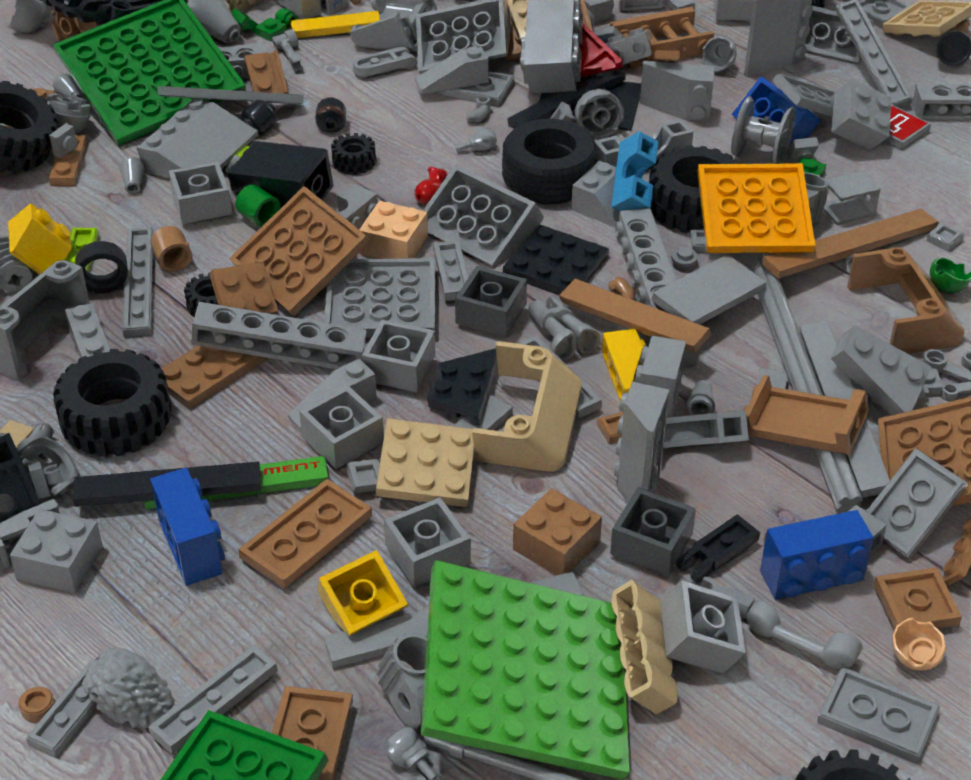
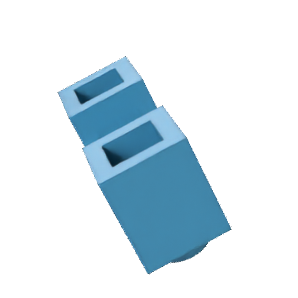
M640 131L624 139L619 144L611 208L619 212L651 207L653 185L644 181L642 177L650 166L656 164L658 141Z

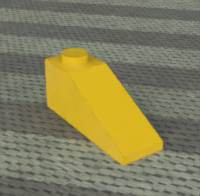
M636 329L603 333L602 356L619 402L622 394L629 392L632 382H635L637 367L642 364L643 346L646 345L644 340L639 338Z

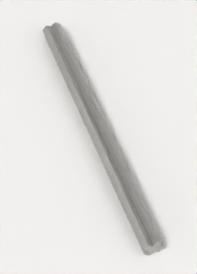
M762 264L756 265L753 268L754 273L767 282L765 290L758 294L793 390L823 395L780 280ZM815 448L837 511L839 513L847 512L855 505L862 508L860 502L863 501L846 454Z

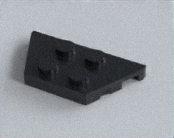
M496 348L439 363L427 396L428 407L438 411H445L448 415L456 418L460 414L470 417L472 424L480 425L497 369Z

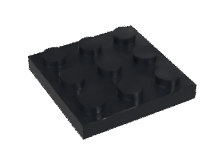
M539 225L506 262L502 273L527 279V284L560 295L574 279L587 283L609 257V248L547 226Z

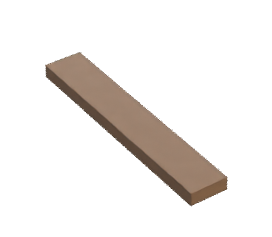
M574 279L559 295L560 300L564 304L629 329H636L637 332L650 337L653 335L686 341L685 350L696 353L711 336L710 328L578 279Z

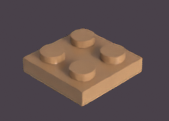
M263 262L211 270L209 275L218 305L277 314L278 309Z
M937 567L876 576L874 586L894 629L907 618H914L919 622L930 621L937 629L960 625L962 616Z

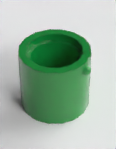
M254 184L244 187L238 194L235 202L238 213L259 227H262L281 209L277 198Z

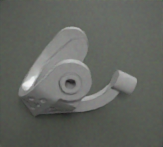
M43 435L25 438L18 444L16 449L19 456L25 457L29 462L39 459L42 469L57 464L62 482L50 485L52 487L50 492L54 497L63 495L70 489L69 486L74 482V477H78V471L73 459L60 444ZM41 453L44 454L45 456L49 457L52 460V462H45L39 457V455Z

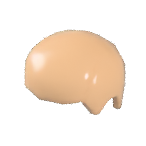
M907 618L896 626L892 635L894 654L900 663L907 668L928 671L936 668L944 658L946 652L944 635L930 621L919 622L914 618Z

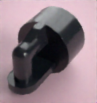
M951 30L944 33L940 37L936 48L938 58L949 66L963 64L971 55L970 37L960 30Z

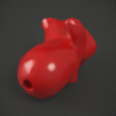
M435 167L427 169L429 172L428 179L420 182L414 190L415 199L420 204H428L448 176L447 171Z

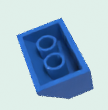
M760 76L732 113L734 117H738L741 106L748 96H751L754 100V117L764 119L767 116L770 117L771 121L781 123L785 112L789 108L795 107L796 118L789 146L793 140L808 138L821 121L810 110L796 106L782 90L762 76Z

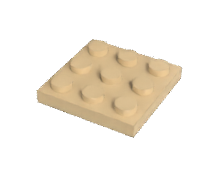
M919 0L883 23V33H893L895 36L903 34L921 36L925 34L931 35V37H941L949 29L955 28L961 21L969 19L971 15V2Z
M387 418L376 496L429 502L441 497L446 505L467 507L474 450L473 429Z

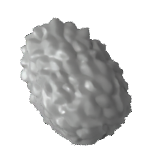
M125 648L106 649L91 662L90 667L85 672L86 677L82 682L85 693L89 694L92 702L97 703V709L101 710V713L106 714L109 718H112L113 722L125 723L129 721L132 728L140 725L146 729L172 709L173 700L170 698L171 690L167 688L168 683L166 679H161L160 675L156 672V668L146 662L145 658L137 653L130 652Z

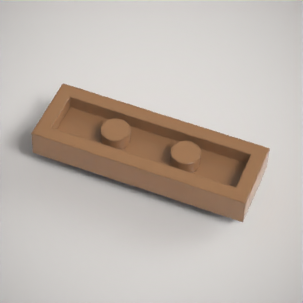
M75 134L78 147L62 159L55 157L49 176L50 186H76L87 145L86 135Z

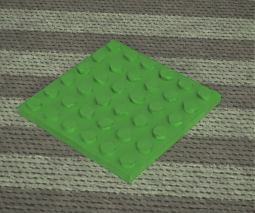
M435 560L431 568L421 735L625 780L630 773L626 689L624 684L625 668L620 659L622 642L616 634V620L618 616L613 611L612 603Z

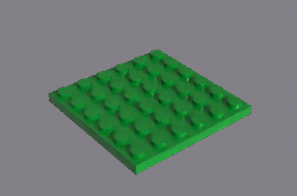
M184 0L160 1L53 44L54 51L118 146L159 129L176 112L186 106L190 100L196 99L157 95V86L246 91L245 83ZM202 99L205 101L214 102L215 104L224 101L214 99Z

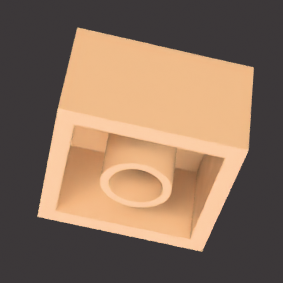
M379 201L359 229L371 241L360 251V255L374 259L414 258L428 237L427 212L412 207L392 204L391 202Z

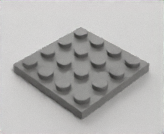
M435 258L352 259L327 284L324 323L367 330L365 338L373 336L381 319L435 330Z

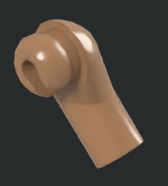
M616 277L615 280L609 282V290H613V293H620L621 296L632 300L635 299L634 289L624 278Z

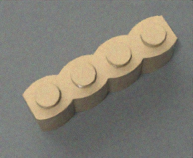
M631 579L615 589L612 594V608L618 616L616 620V634L622 642L620 659L623 667L626 669L624 684L630 698L657 715L676 704L678 689L675 680L671 677L672 659L666 657L660 600Z

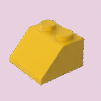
M30 203L8 221L10 254L39 275L55 262L65 260L71 250L70 231L65 225L58 224L51 219L44 209H38Z
M377 550L320 577L318 580V593L332 619L349 636L408 607L406 599Z

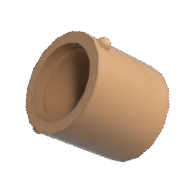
M165 226L158 229L152 235L151 247L161 269L168 272H176L189 265L193 257L192 250L189 246L190 243L187 242L179 228Z

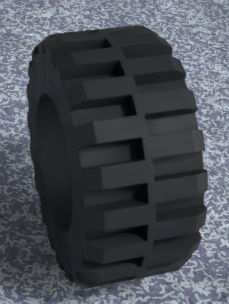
M2 81L0 83V171L12 170V172H20L22 169L28 171L43 164L44 160L50 155L52 145L49 135L58 129V119L51 104H47V100L42 95L38 96L36 91L31 88L26 89L21 84H10V81ZM1 124H5V125L11 126V127H13V128H9V127L3 126V125H1Z
M692 145L682 149L680 147L674 148L671 152H665L656 160V164L650 170L649 183L653 185L650 207L652 214L661 223L665 222L667 227L671 229L677 228L680 232L687 233V231L690 232L691 230H704L698 165L740 164L737 159L733 160L732 155L727 152L724 154L719 149H708L707 146L693 147Z
M110 349V352L102 353V351L93 352L92 356L87 357L85 355L79 358L78 363L70 364L66 368L65 373L60 375L53 391V401L64 438L75 448H81L83 452L91 455L95 452L99 456L108 457L109 454L121 456L125 455L124 452L131 450L132 452L139 451L141 446L145 444L147 446L155 441V436L162 434L171 418V402L164 371L156 361L150 360L147 355L142 353L137 355L133 350L126 349L123 352L118 349ZM114 399H127L113 405H100Z

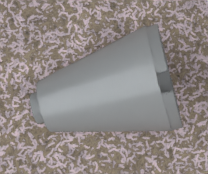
M188 0V7L210 36L227 44L238 40L241 27L223 0Z

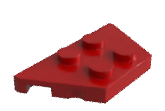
M583 23L582 44H579L582 55L581 77L622 68L623 61Z

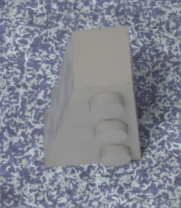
M855 325L841 335L831 357V360L856 385L860 384L871 396L870 399L876 405L879 404L890 416L913 411L931 370V366Z

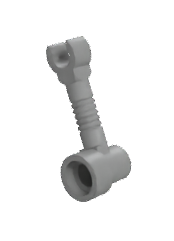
M294 29L286 30L284 34L272 37L275 49H283L294 72L303 70L300 63L302 59L293 50V47L299 46Z

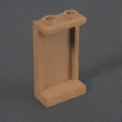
M763 375L759 384L754 386L752 399L749 405L743 408V411L746 410L748 436L850 455L869 412L867 395L864 390L854 389L850 400L776 388L771 385L770 376Z

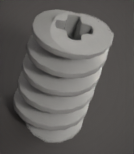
M2 236L0 237V287L8 292H19L32 282V273L27 265L10 254L9 237Z

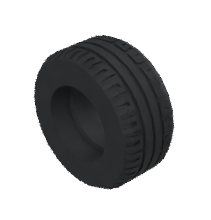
M538 119L523 123L511 131L503 142L502 176L505 184L512 192L535 203L559 204L572 201L573 184L597 163V145L593 137L584 128L565 120Z

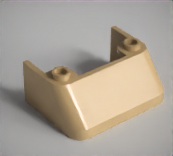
M497 341L498 375L540 380V385L532 416H512L507 420L503 432L473 428L475 461L547 472L558 471L566 462L581 395V380L544 347Z

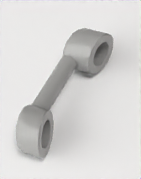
M755 601L747 613L749 626L759 636L764 638L775 637L821 658L828 667L840 670L841 667L851 668L863 649L862 643L849 634H834L830 636L826 645H823L779 625L780 617L776 610L764 601Z

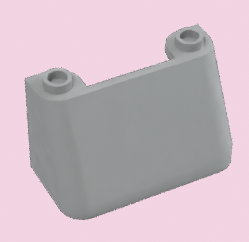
M370 0L372 8L379 11L380 21L365 26L361 24L354 25L349 33L351 34L352 41L359 47L390 50L405 46L410 53L418 51L416 14L437 10V6L434 0Z
M65 260L55 262L0 307L1 374L20 381L28 374L27 366L24 364L27 358L22 350L53 324L62 328L67 327L66 309L90 303L81 266Z

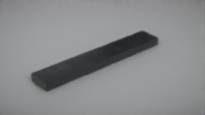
M615 69L590 75L577 82L576 91L557 92L508 117V126L515 129L519 125L532 120L550 119L561 102L573 108L582 95L588 91L595 89L607 90L626 80L625 72Z
M260 462L187 468L191 478L198 479L202 496L261 491ZM182 468L74 477V507L154 500L150 478Z

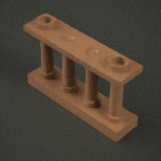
M692 7L610 22V26H615L624 37L630 35L629 31L642 27L643 31L650 29L652 38L649 40L652 55L629 62L628 67L630 69L642 67L643 61H652L656 50L680 51V59L703 55V47L711 38H714L713 31L699 33L694 28L695 10ZM687 32L689 36L678 37L677 33ZM666 36L668 40L658 41L656 38Z

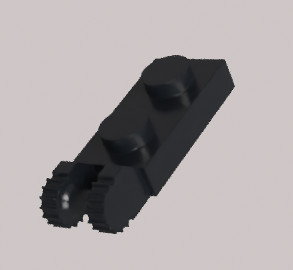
M737 514L695 542L692 548L678 558L676 565L681 571H685L692 567L698 558L701 559L703 562L697 565L690 575L693 581L699 583L704 577H708L712 570H717L759 540L760 531Z

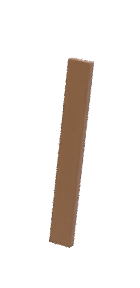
M921 208L816 240L814 252H783L763 256L762 265L779 279L849 257L854 253H862L932 231L938 226V221Z

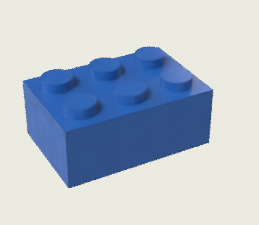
M187 467L150 478L158 521L185 586L221 575V561L225 560V555L221 543L217 542V540L221 539L222 535L217 521H211L209 518L212 517V513L207 499L201 500L200 498L202 490L198 479L191 478Z
M858 510L768 528L760 573L774 600L785 597L791 598L817 590L823 591L839 585L854 584L864 580L874 537Z

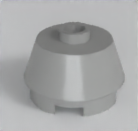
M48 94L46 98L47 104H51L58 119V129L67 123L74 126L75 134L81 133L92 115L90 112L91 104H86L87 100L69 95V98H57V94Z

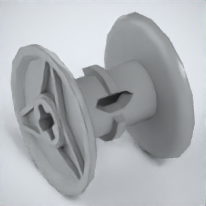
M748 96L741 106L735 123L731 154L733 156L740 154L748 140L756 142L759 147L763 145L774 147L773 163L781 164L792 138L796 109L795 107L789 108L785 112L781 123L771 121L770 117L767 116L764 119L754 117V100L751 96Z

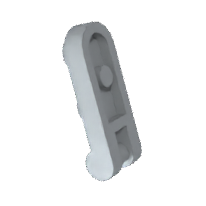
M405 46L356 58L353 61V71L361 78H368L371 75L388 73L403 67L413 69L417 65V59Z

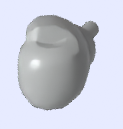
M479 127L473 136L468 137L469 142L457 145L455 149L457 152L467 148H471L473 152L477 150H490L497 142L496 134L490 128Z
M403 727L389 737L387 740L388 750L386 756L392 763L399 767L407 766L410 770L419 767L429 780H435L438 777L427 764L426 760L430 754L412 727Z

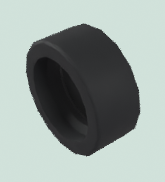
M95 241L85 245L76 255L75 264L83 269L88 291L109 293L121 287L128 277L126 255L114 243ZM97 259L111 260L118 266L116 270L107 275H94L85 270L86 265Z

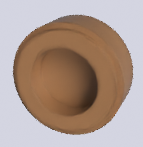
M33 687L20 696L18 706L25 720L39 722L54 705L55 701L49 689Z

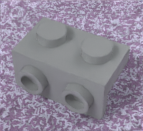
M642 27L629 31L630 35L621 37V34L608 38L609 42L606 43L623 61V64L652 55L649 40L652 38L650 29L643 31Z

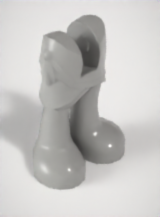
M551 295L547 298V307L541 300H535L529 304V311L534 320L540 324L543 330H548L554 337L550 348L563 362L569 360L574 355L576 346L583 354L592 353L598 348L601 340L600 334L590 325L574 317L572 311L556 296Z

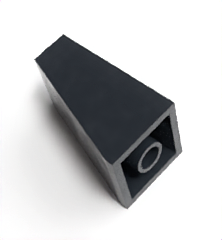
M254 141L227 172L232 191L240 193L244 187L254 184L277 198L281 208L303 186L321 200L324 199L334 186L328 151L324 148Z

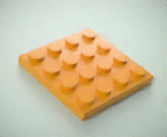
M803 163L698 165L706 253L814 252L815 239Z

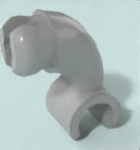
M476 98V109L466 112L468 123H478L486 118L490 112V98H487L485 102H481L479 98Z

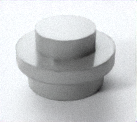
M689 247L677 248L671 254L673 265L679 270H690L697 263L698 255Z

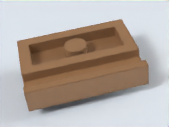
M278 50L274 51V53L263 52L245 55L244 60L252 92L288 94Z

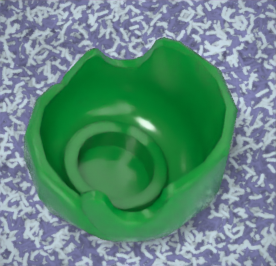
M944 257L935 259L930 266L932 282L937 289L948 294L964 290L971 282V272L966 274L965 264H955L950 259Z

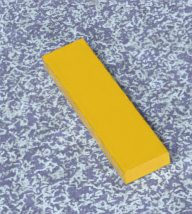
M379 11L292 20L291 26L298 39L349 33L354 25L361 24L365 26L380 21Z

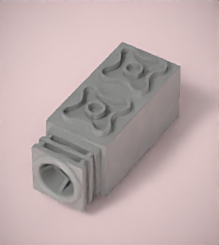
M580 0L527 1L526 35L521 39L520 65L523 71L524 84H528L530 94L576 91L577 82L581 81L582 61L579 44H582L583 13Z

